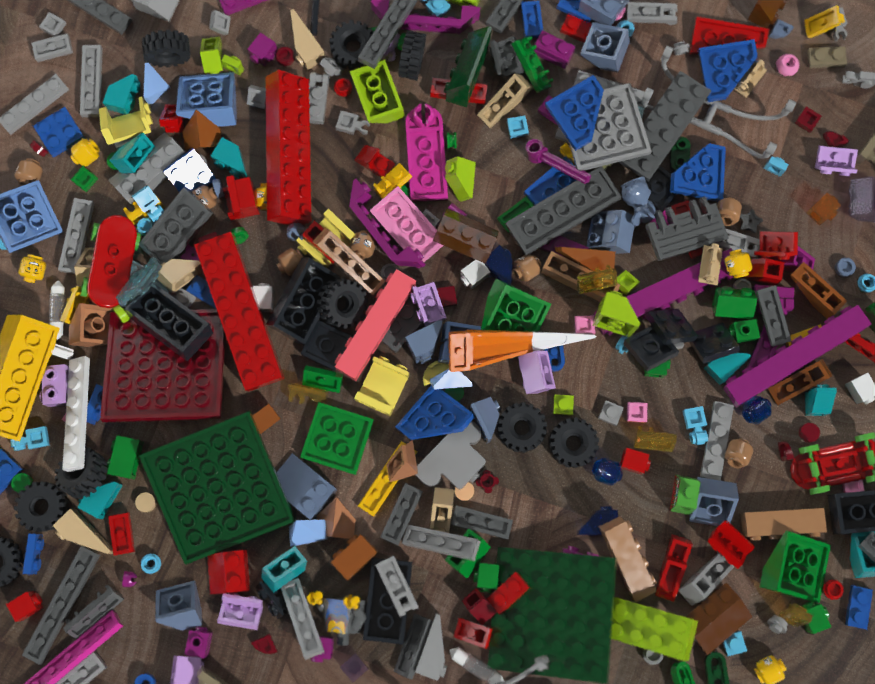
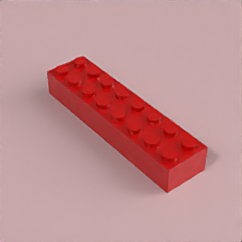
M277 70L265 77L267 221L286 225L292 223L304 225L312 222L309 79Z
M228 232L194 244L245 391L250 392L285 379L233 233Z

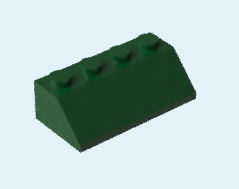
M487 26L469 32L467 39H463L461 45L462 53L457 54L456 68H452L449 77L451 81L450 83L447 82L444 88L447 102L467 108L489 50L492 27Z

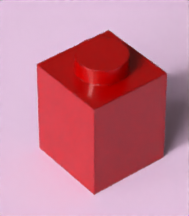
M625 448L619 468L642 475L645 471L648 472L651 460H648L649 454Z
M27 591L6 604L15 622L23 621L43 609L41 605L42 599L34 591Z

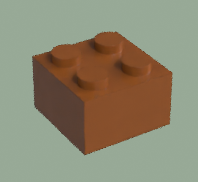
M355 534L347 542L349 546L345 550L340 548L332 556L334 560L331 563L346 580L353 578L379 553L362 534L360 536Z

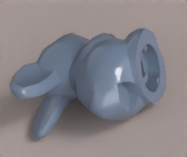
M642 176L622 184V198L626 204L634 208V215L631 219L632 225L638 226L640 223H649L655 219L654 212L656 207L654 203L648 200L651 190L648 188L645 177Z

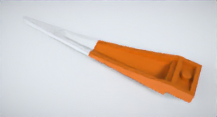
M469 329L467 331L449 332L450 372L470 371L534 351L593 339L597 336L584 333Z

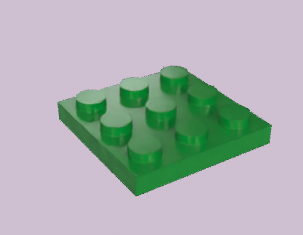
M318 402L300 458L357 475L374 419Z

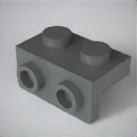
M514 36L498 43L494 40L490 41L491 48L489 50L495 61V73L503 79L525 72L511 45L514 41H517Z

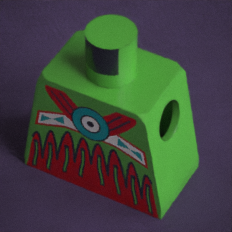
M675 475L670 505L671 512L690 515L696 510L700 481L698 479Z

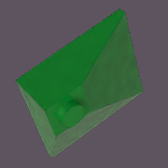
M495 279L487 296L481 330L539 332L551 307V303Z
M785 531L763 567L759 587L820 603L831 545Z

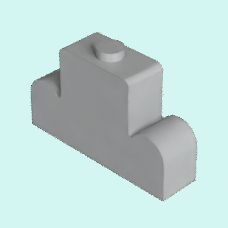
M471 421L463 432L447 434L417 466L418 474L415 476L428 487L437 486L441 481V475L458 490H461L469 481L473 483L480 476L478 472L486 463V460L470 446L477 444L481 439V429L479 426Z

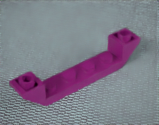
M371 0L372 11L380 20L383 19L390 8L389 0ZM475 5L462 6L461 19L411 14L408 15L400 29L461 34L480 19V7Z
M355 179L352 185L349 207L391 261L397 266L424 267L426 265L422 260L424 256L417 248L413 250L408 246L401 252L396 245L392 246L389 243L391 239L384 231L381 233L378 229L380 227L379 223L374 218L370 219L368 216L370 212L364 205L373 198L369 193L371 189L364 181L360 183Z

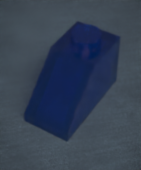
M499 245L491 252L484 264L495 279L511 285L512 254L507 248H502Z
M612 506L600 507L601 510L595 511L579 528L577 535H602L599 526L618 518V510H612Z

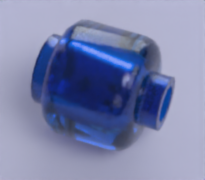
M761 396L751 398L742 407L743 418L748 423L755 425L762 423L772 413L770 401Z
M606 457L597 460L592 468L595 480L609 486L615 485L623 476L620 463Z

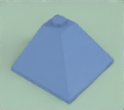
M234 72L179 77L176 115L190 119L195 110H198L218 127L236 125L237 108Z
M39 180L0 194V239L9 253L63 233Z

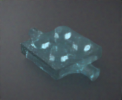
M150 258L149 262L141 270L135 272L116 296L121 306H126L127 302L133 300L137 295L145 294L150 289L149 284L159 277L158 272L162 266L156 258Z

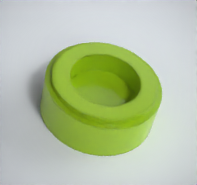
M120 305L112 308L123 324L129 321L130 318Z

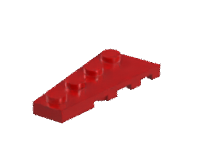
M696 17L689 54H699V48L752 39H755L756 49H764L767 44L769 29Z

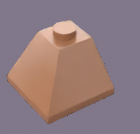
M78 304L69 325V345L84 347L107 346L110 312H114L113 309L97 305Z

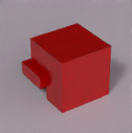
M233 175L226 177L228 187L223 188V192L226 196L230 220L260 214L255 199V187L250 177L237 180Z

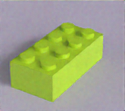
M615 597L611 639L683 661H689L698 621Z

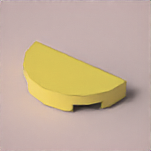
M438 361L431 363L424 372V386L430 385L431 378L449 369V364L438 363Z

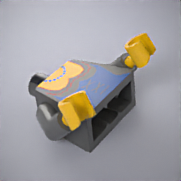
M311 592L307 596V601L311 605L316 604L322 613L327 632L337 633L336 645H349V634L360 633L361 627L366 620L364 613L366 601L360 600L357 596L352 597L351 594L346 598H324V600H321L323 597L322 592Z

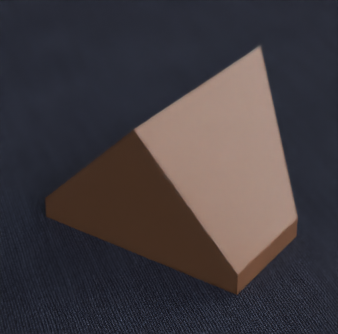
M413 440L406 445H401L386 464L389 482L418 474Z
M336 497L317 515L316 520H325L327 537L351 539L354 536L356 519Z

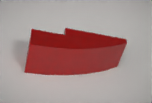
M674 534L671 535L657 582L655 596L675 601L687 567L686 562L693 546L691 540Z

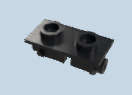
M261 581L256 586L258 596L266 601L272 616L280 619L289 612L283 594L279 597L275 596V594L281 591L280 589L273 593L264 581L263 583Z

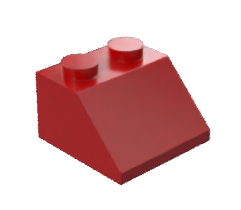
M247 550L214 553L207 556L210 595L250 590Z

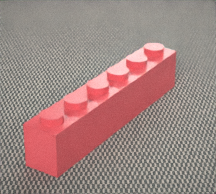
M398 269L394 273L391 272L386 279L387 285L384 289L381 288L375 297L377 301L374 305L371 304L365 313L367 317L364 321L358 323L355 331H357L355 336L348 339L345 344L346 350L343 354L340 353L334 362L336 370L354 381H357L408 300L410 293L413 292L412 287L417 285L416 280Z

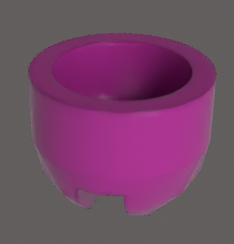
M124 571L122 587H133L137 582L132 581V578H137V575L131 571Z

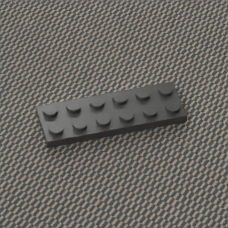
M680 71L643 123L652 151L651 154L619 163L640 177L644 176L645 180L649 182L712 90Z
M602 166L589 173L591 178L588 183L583 184L577 180L505 223V226L525 256L622 198Z

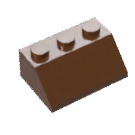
M758 0L747 20L762 28H768L770 24L774 25L779 16L776 14L778 9L782 11L787 0Z
M447 208L433 241L486 263L499 231Z
M726 582L686 617L698 621L694 641L706 655H709L753 616L742 599Z

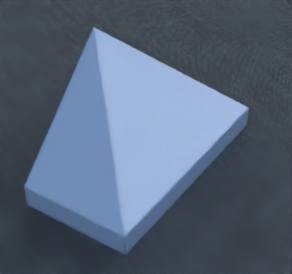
M145 63L144 99L149 105H152L170 86L149 63Z
M447 369L430 379V384L434 389L472 387V382L461 371L450 372Z
M296 520L289 526L290 546L327 540L325 520Z

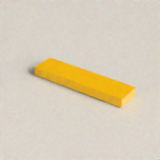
M401 441L396 450L394 451V453L392 454V456L396 453V451L400 448L401 445L406 444ZM386 464L358 504V507L373 517L399 481L389 482Z

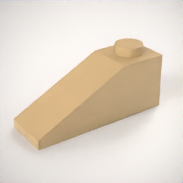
M292 9L291 19L297 53L295 58L299 65H304L308 71L325 58V54L296 11Z
M514 74L479 112L478 116L491 128L518 105L533 89V86L522 75Z
M69 509L53 525L56 529L55 533L62 540L66 539L106 554H113L112 546L77 509Z

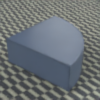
M777 19L769 37L775 39L783 38L792 31L794 26Z

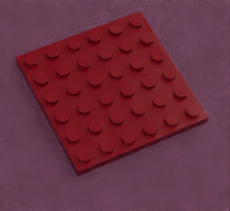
M217 309L191 310L210 324L213 334L188 361L184 360L131 319L123 324L115 312H110L100 420L102 422L221 419L225 332Z

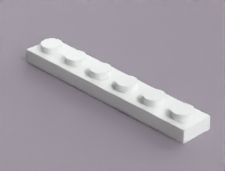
M86 356L69 360L62 469L67 472L84 468L90 358Z

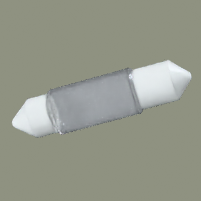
M56 281L52 285L49 298V323L60 328L56 340L63 336L64 324L60 319L65 309V287L60 281Z
M460 647L450 649L453 661L485 683L496 684L501 681L504 682L501 674L474 655L467 653Z

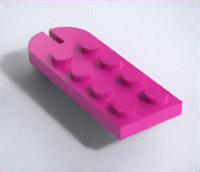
M425 103L426 123H422L421 104H418L406 117L409 173L412 175V178L409 180L410 198L412 202L448 200L442 116L435 108Z

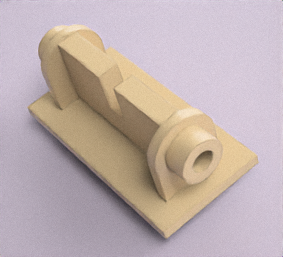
M762 59L755 61L734 90L746 98L767 71L764 68L765 62Z
M719 244L703 246L698 282L718 285L723 248H719Z

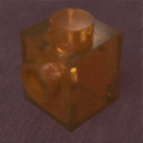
M826 193L806 213L820 226L827 219L831 221L838 214L836 210L841 205L836 197Z

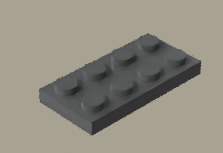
M183 187L141 240L139 246L159 265L171 259H177L213 212L188 188Z

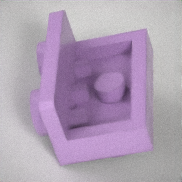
M819 145L815 168L819 169L820 173L832 174V171L839 172V175L850 176L851 173L857 174L855 164L858 150Z
M434 282L420 287H412L413 292L410 293L413 304L417 303L419 310L416 313L419 322L423 321L424 326H427L438 320L447 319Z
M223 593L218 623L257 630L263 610L262 600L255 596L242 597L237 593Z

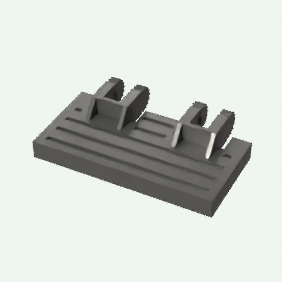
M705 196L701 197L699 203L703 215H701L695 200H691L688 203L690 212L675 215L672 207H667L665 213L669 225L666 224L660 210L655 211L654 215L659 229H657L655 222L648 223L645 227L657 260H664L703 248L704 245L709 246L729 239L717 204L709 205Z

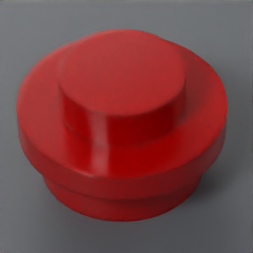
M345 78L337 80L334 84L335 93L341 97L348 96L352 92V83Z
M828 580L824 583L823 593L828 599L837 600L843 595L844 589L839 581Z

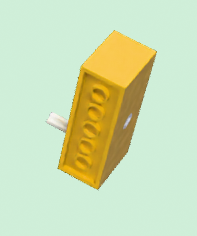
M24 315L6 316L0 333V436L20 442L50 356L55 355L67 360L73 357V349L56 344L60 328Z

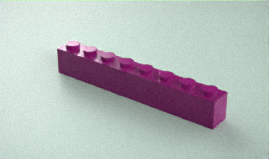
M732 248L722 252L718 285L721 284L720 280L725 278L727 280L733 279V276L727 274L724 259L730 255L729 252L733 251ZM700 262L626 298L637 318L642 317L645 320L649 311L666 310L675 301L679 304L687 300L688 295L693 294L696 296L704 292L703 288L708 286L713 288L717 285L698 282ZM599 328L602 335H605L607 333L609 334V336L615 334L613 332Z
M859 305L853 308L851 306L846 307L840 311L842 315L837 318L833 315L824 321V326L820 328L815 326L808 331L809 335L802 338V336H799L792 340L791 343L793 345L788 348L785 345L775 351L776 355L773 357L766 356L758 361L760 365L755 368L751 365L742 371V376L738 378L733 376L725 381L727 385L723 389L734 406L737 408L869 327L871 322Z

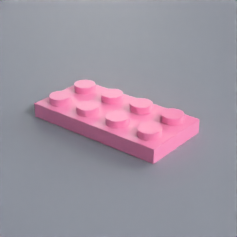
M399 186L370 210L373 216L403 250L408 246L413 250L417 248L424 256L423 262L444 246L433 241L437 229Z

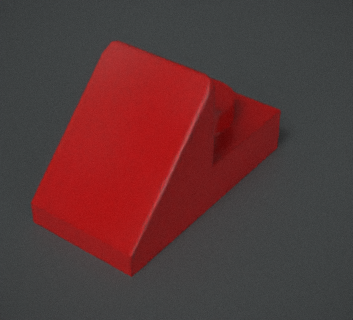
M177 104L165 105L159 118L160 127H165V132L167 133L183 132L184 117L176 115Z
M365 145L354 159L380 178L382 176L385 177L395 167L394 162L380 154L379 148Z
M459 618L454 638L487 649L492 628Z

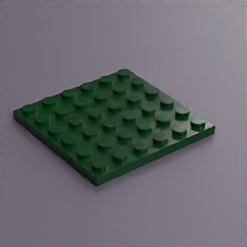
M251 410L139 455L185 565L296 520Z
M498 547L496 565H499L497 589L515 572L520 574L530 588L503 614L499 615L496 612L492 616V633L490 636L487 669L522 673L535 664L536 658L545 655L549 659L547 663L548 668L541 671L537 668L530 674L608 684L617 558Z

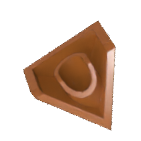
M195 110L183 130L185 150L192 148L194 150L216 148L221 140V129L198 110Z

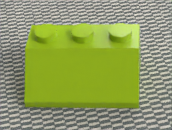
M385 60L379 61L375 69L364 66L350 71L368 123H390L404 118V109Z
M607 291L598 306L592 326L629 338L637 330L640 322L628 299L623 297L622 293Z

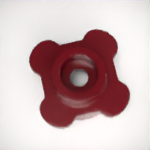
M484 470L481 478L476 480V485L481 486L484 492L488 494L499 483L498 477H494L489 470Z

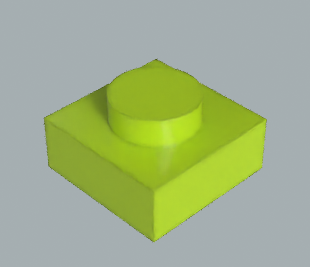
M224 55L221 60L224 68L241 76L244 70L241 60L235 56L229 57Z
M627 270L614 279V282L620 284L619 290L625 295H628L640 283Z
M555 394L553 415L572 416L574 396Z

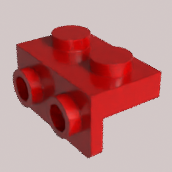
M760 231V250L754 251V255H761V258L773 259V256H778V260H789L790 256L798 255V232Z
M727 520L718 525L708 539L710 546L722 554L725 560L737 569L743 565L746 556L755 547Z

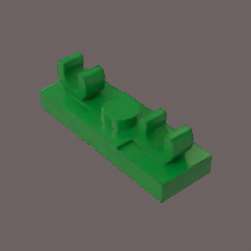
M530 36L514 41L511 45L535 92L539 93L552 87L553 78L548 79L546 74L549 70H544L540 59L534 52L537 48L536 45L531 46L529 42L532 39Z

